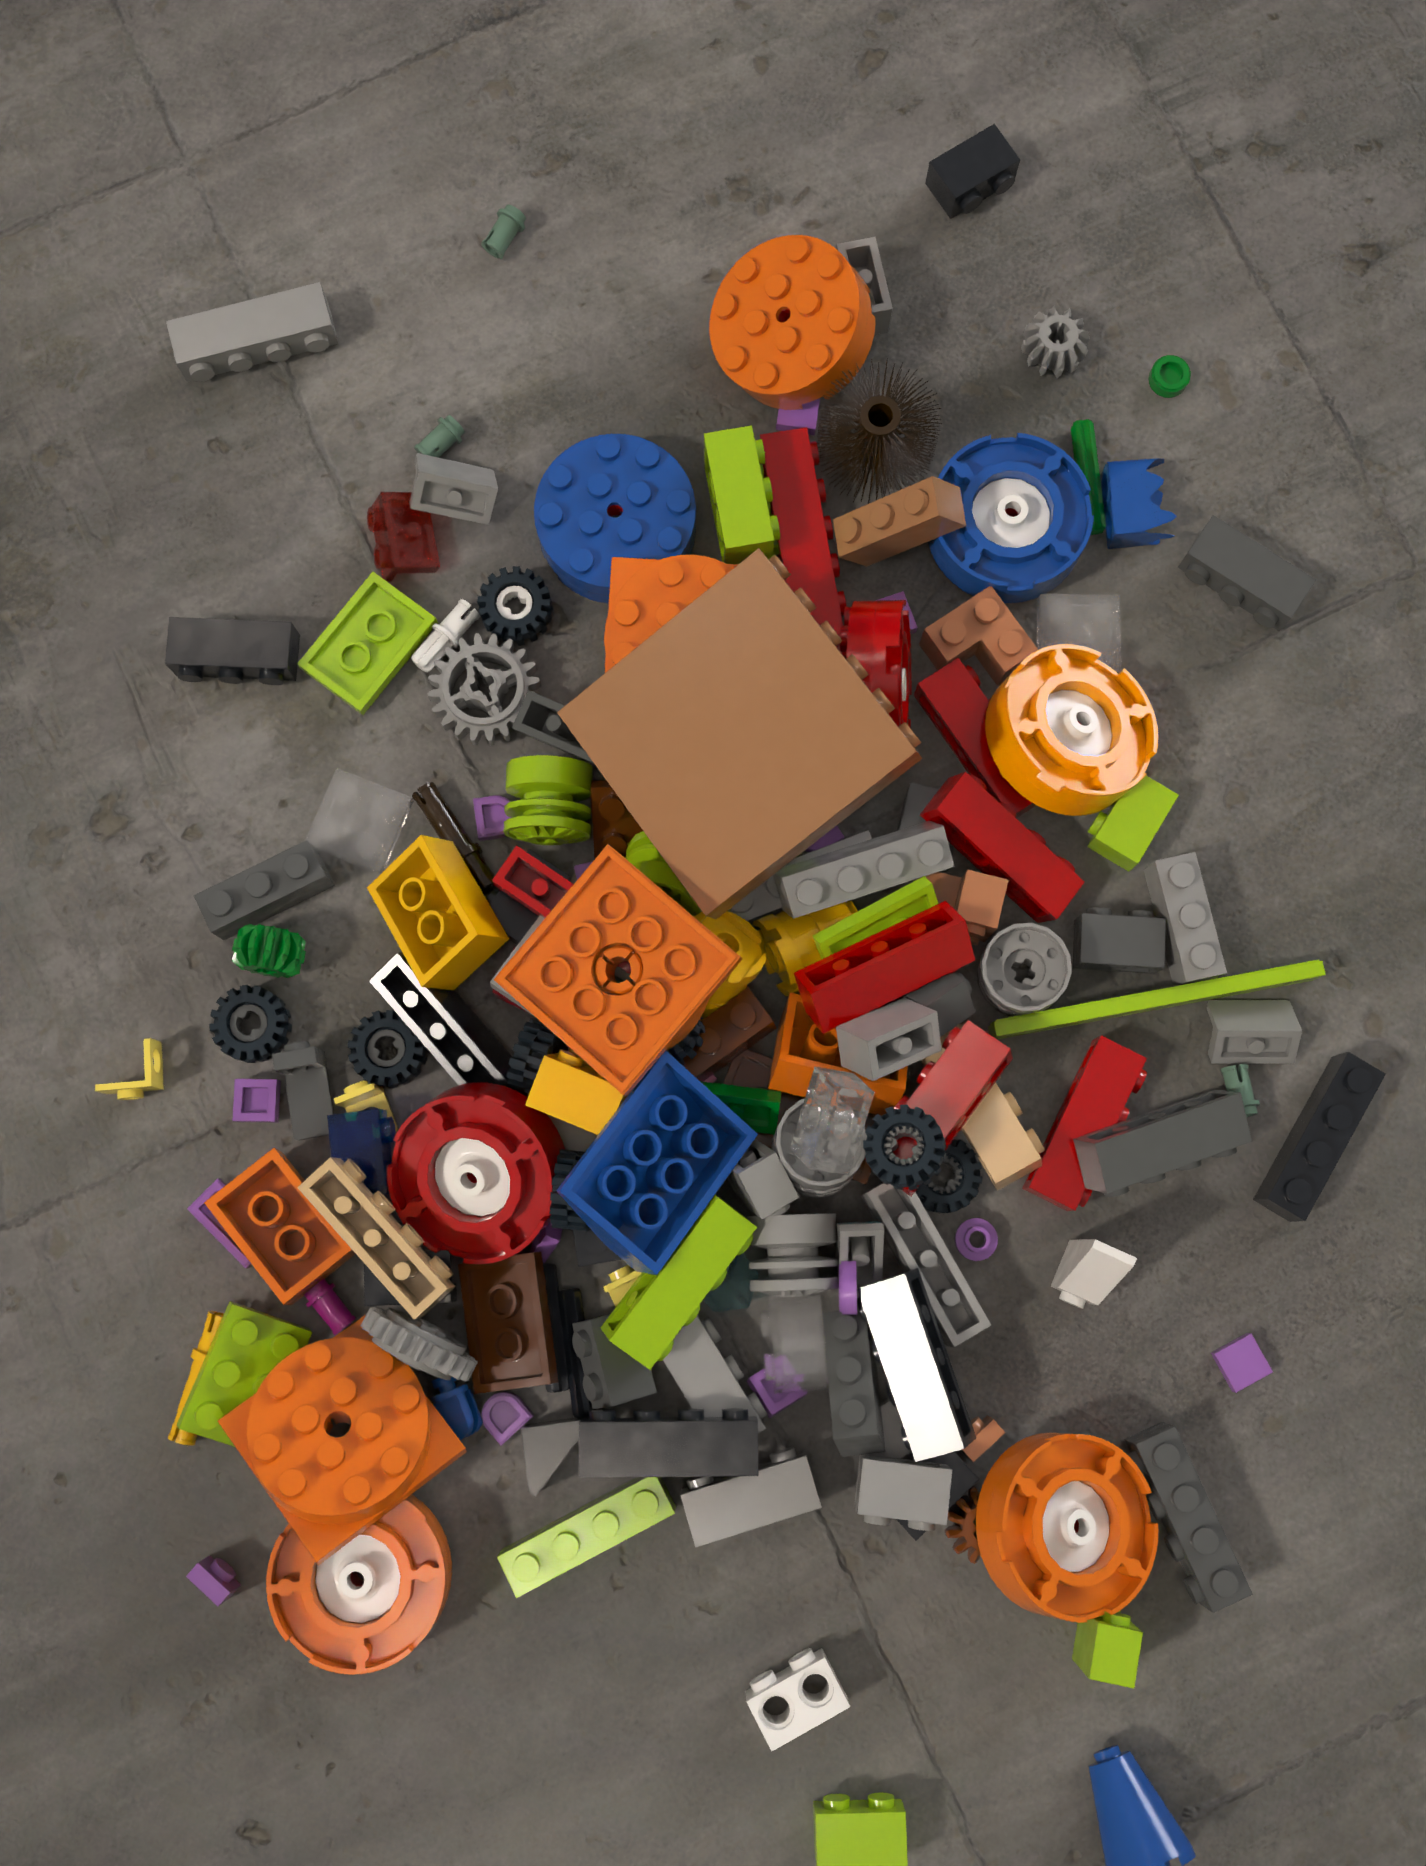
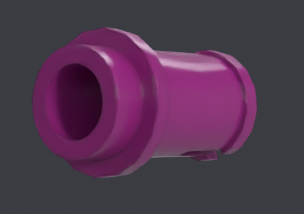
M323 1279L304 1294L305 1298L309 1301L305 1305L308 1308L312 1305L333 1331L332 1333L336 1335L353 1322L356 1317L351 1314L333 1290L335 1284L329 1285Z

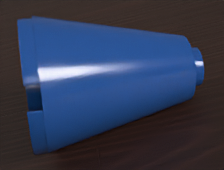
M1114 1745L1095 1752L1093 1755L1096 1762L1088 1767L1105 1866H1170L1169 1860L1177 1857L1181 1866L1193 1860L1196 1854L1192 1844L1131 1751L1121 1752L1119 1746Z

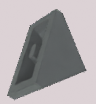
M574 1417L525 1424L521 1428L528 1492L534 1497L538 1495L579 1440V1421L582 1418Z

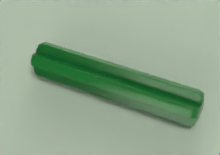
M1089 419L1077 420L1073 422L1071 427L1074 461L1084 473L1091 489L1089 497L1092 516L1094 515L1091 535L1103 533L1106 528L1094 423Z

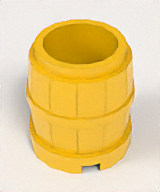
M851 900L794 919L786 912L781 911L776 915L769 914L753 921L754 926L761 928L758 932L763 941L759 946L762 950V956L766 952L764 966L769 975L775 972L779 975L783 982L776 986L785 996H789L790 992L795 994L799 992L794 972L821 960L813 935L858 912Z
M726 911L717 919L707 917L703 912L694 916L743 958L709 999L702 1014L703 1019L745 990L747 985L757 977L766 961V952L762 956V950L759 946L763 941L759 932L747 920L729 911Z

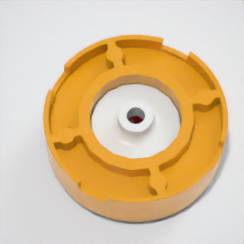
M1073 644L1047 646L1026 657L992 695L986 712L985 730L989 750L1000 774L1017 792L1030 802L1048 811L1069 816H1082L1097 813L1111 806L1146 776L1147 773L1145 771L1150 759L1157 753L1158 726L1154 710L1147 695L1125 668L1120 673H1117L1111 667L1098 660L1102 653L1088 647Z

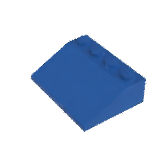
M665 1051L629 1093L556 1191L596 1236L637 1272L657 1275L758 1134L671 1054Z

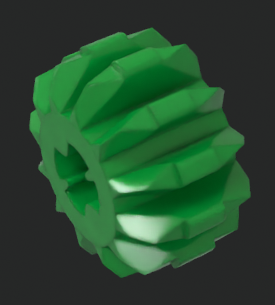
M248 924L240 928L237 938H234L232 962L241 970H247L251 973L277 978H290L300 974L301 964H304L306 951H304L306 941L298 933L289 932L287 929L261 924L257 926Z

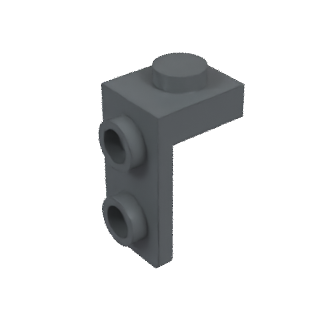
M309 1041L284 1045L285 1052L272 1054L274 1071L284 1074L294 1139L305 1140L335 1134L337 1128L325 1051L315 1046L310 1047Z

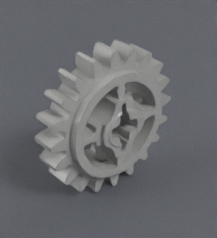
M475 633L474 645L469 646L461 637L459 638V652H455L449 647L445 648L449 659L448 662L434 661L437 670L441 674L429 675L428 677L430 684L438 688L427 693L431 702L438 703L432 708L435 717L445 716L441 722L445 731L456 726L454 734L459 741L470 732V739L474 746H477L482 735L486 736L490 746H494L497 733H501L502 737L508 742L511 740L509 728L513 726L528 690L532 691L541 687L540 679L532 676L537 671L535 663H525L528 656L524 648L513 653L514 643L510 638L500 647L497 635L494 633L487 644L483 643L479 633ZM482 662L497 663L508 670L502 672L500 669H488L482 665ZM467 669V678L463 685L459 687L460 692L453 695L458 677ZM478 678H481L483 683L490 689L491 702L480 691ZM517 684L512 702L503 711L502 700L506 693L509 692V687ZM466 707L469 710H481L489 717H473L461 710Z
M370 1307L360 1325L363 1327V1330L373 1336L372 1341L377 1346L401 1362L444 1380H450L451 1377H454L457 1380L461 1379L466 1382L478 1363L474 1357L465 1352V1345L449 1336L441 1328L421 1318L414 1320L411 1315L394 1308H388L385 1311L376 1307Z

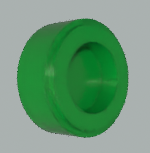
M1166 355L1154 363L1149 373V385L1157 395L1164 398H1173L1185 390L1190 381L1191 371L1188 364L1182 358Z

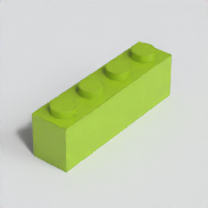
M715 1194L657 1275L641 1273L600 1327L608 1340L651 1370L657 1361H662L670 1353L674 1344L673 1339L681 1328L691 1324L700 1311V1303L708 1292L717 1289L724 1281L727 1267L736 1255L743 1254L749 1248L757 1226Z
M636 1477L504 1547L498 1554L497 1559L515 1597L518 1598L675 1514L676 1505L662 1477Z

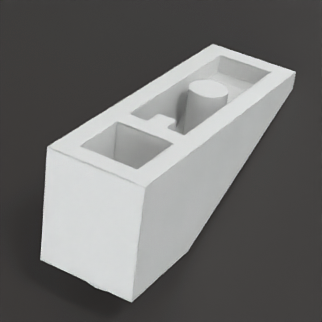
M1096 1239L1069 1240L1050 1287L1062 1291L1059 1296L1060 1300L1083 1309L1085 1303L1099 1305L1134 1267L1137 1258Z

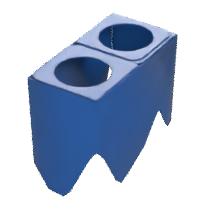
M1164 459L1112 461L1105 464L1100 479L1106 520L1107 549L1157 545L1160 543V539L1175 536L1146 532L1148 529L1168 523L1177 517L1170 511L1160 509L1163 493L1158 489L1164 483V479L1147 471V469L1163 464Z

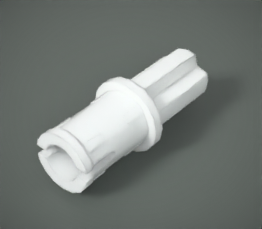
M460 599L458 604L440 624L435 623L432 626L433 632L411 657L419 669L426 673L430 672L435 667L434 661L441 660L445 656L446 647L457 648L459 646V638L480 618V614L474 608L461 619V616L470 608L471 604Z

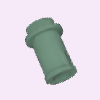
M509 204L504 209L500 208L498 210V220L486 239L481 243L482 247L495 258L502 259L516 234L523 232L525 229V215L519 209Z
M451 415L444 419L440 417L437 419L439 424L419 444H416L414 449L417 453L440 458L455 442L458 444L462 442L461 436L465 431Z
M1239 1064L1237 1068L1236 1065L1222 1068L1221 1074H1223L1226 1091L1241 1093L1246 1117L1257 1115V1106L1260 1105V1101L1254 1099L1248 1064Z

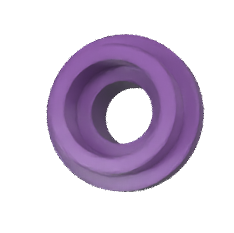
M971 1218L965 1220L957 1228L955 1245L963 1257L972 1261H981L989 1258L996 1250L998 1244L997 1232L988 1221L981 1218ZM974 1231H979L984 1236V1243L979 1248L973 1247L969 1241L970 1235Z

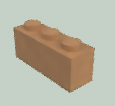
M934 476L833 519L838 557L864 566H870L966 526L960 487Z

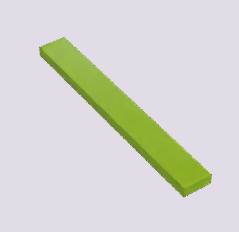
M1318 959L997 1019L990 1023L988 1030L989 1034L997 1040L1309 982L1325 976L1326 973L1323 961Z

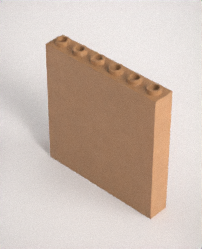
M759 548L557 712L704 915L713 919L723 915L923 759L915 749L922 743L906 722L899 727L889 716V713L895 709L880 688H877L874 692L869 690L862 681L869 675L853 654L846 659L836 647L842 642V639L827 620L819 625L810 613L817 607L801 587L793 592L785 582L791 574L779 558L773 555L768 559Z

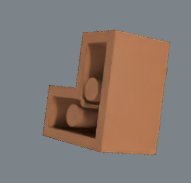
M991 586L926 627L919 643L937 670L956 658H959L963 663L975 655L997 686L1001 685L1026 657L1038 650Z
M968 869L962 877L942 872L925 876L933 885L938 903L946 900L966 920L972 945H978L979 941L985 942L996 931L1008 879Z

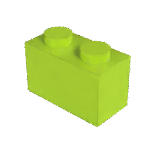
M1145 776L1114 802L1107 814L1099 811L1087 831L1093 835L1087 847L1128 872L1131 871L1140 862L1179 794Z
M1121 1611L1114 1615L1105 1612L1104 1615L1089 1619L1087 1622H1078L1072 1660L1089 1679L1134 1689L1143 1632L1130 1621L1131 1617L1129 1615L1123 1614Z
M879 1792L869 1794L867 1796L868 1800H850V1797L845 1794H828L823 1796V1801H813L816 1866H908L906 1811L902 1800L894 1799L893 1794Z

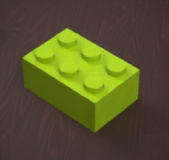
M752 425L704 433V470L721 559L726 564H740L758 548L768 559L773 555H779L778 540H780V529L777 515L772 516L770 502H773L770 478H764V446L762 439L755 440Z

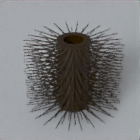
M878 362L876 382L873 370L871 387L866 374L869 389L864 374L862 376L860 372L862 377L860 387L855 377L852 376L858 388L848 378L857 395L848 386L850 389L848 391L850 399L841 391L840 393L844 400L838 396L836 398L839 400L831 396L828 397L833 399L834 402L832 403L840 408L831 404L830 406L833 408L825 407L831 410H819L836 415L833 416L826 413L825 415H829L828 417L822 416L820 418L830 420L818 421L823 423L818 428L830 429L827 431L823 429L818 430L820 432H829V434H817L822 435L818 439L827 438L818 441H834L826 444L823 442L817 443L825 445L818 448H829L822 451L835 450L829 452L831 453L830 455L823 456L826 458L835 456L826 459L831 462L836 461L831 465L836 467L831 472L842 466L844 470L851 464L839 476L843 478L834 488L842 480L844 481L852 471L849 476L851 479L847 486L856 477L858 481L856 488L859 491L864 479L863 498L870 469H872L869 500L874 469L876 500L878 498L879 486L883 498L884 479L886 488H888V481L891 489V482L896 477L905 486L897 470L906 481L907 479L904 474L915 483L910 477L912 475L906 469L910 471L912 469L910 466L915 470L918 469L915 466L923 468L917 460L924 463L925 461L920 455L924 457L932 456L931 454L934 453H930V451L935 450L932 447L937 444L931 443L936 441V439L924 437L936 438L937 436L926 433L936 434L938 432H928L927 430L937 429H928L929 427H940L921 425L931 423L942 424L930 422L931 420L941 419H926L927 417L934 416L920 417L930 414L926 412L936 409L922 410L925 408L922 406L918 407L917 405L910 408L913 404L921 401L920 399L926 394L913 400L916 397L914 396L906 403L905 401L902 403L904 399L907 400L917 390L915 389L907 395L921 380L915 385L913 384L904 395L906 391L904 388L908 381L904 382L900 388L902 382L899 385L895 379L891 388L894 372L892 370L887 392L884 396L887 362L881 396ZM864 384H865V386H866V388H867L868 396H867V394H866V391H865V388H864ZM855 429V430H857L858 432L852 433V432L849 431V430ZM904 434L905 437L900 438L898 435Z

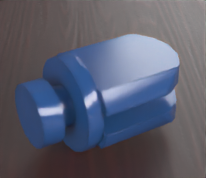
M451 1377L450 1380L437 1378L431 1382L434 1389L439 1388L440 1394L430 1399L461 1441L479 1431L483 1421L472 1390L468 1388L467 1383L456 1387L454 1381L457 1379Z

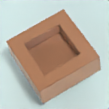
M988 1415L983 1420L978 1416L971 1420L976 1439L961 1451L972 1462L977 1460L1005 1434V1431Z

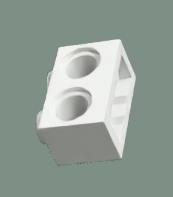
M811 1648L797 1653L789 1659V1667L774 1674L773 1670H768L758 1675L749 1683L751 1688L745 1691L746 1702L771 1751L776 1750L850 1708L848 1697L822 1648L814 1653ZM819 1674L827 1680L826 1686L821 1692L812 1694L803 1689V1682L809 1675ZM779 1696L787 1701L788 1706L782 1714L770 1715L764 1710L763 1706L770 1697Z

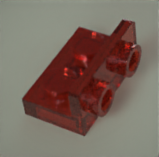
M380 492L373 505L367 511V525L370 531H374L376 542L374 563L376 568L381 570L382 578L387 582H392L397 574L436 573L440 568L431 514L410 509L412 492Z

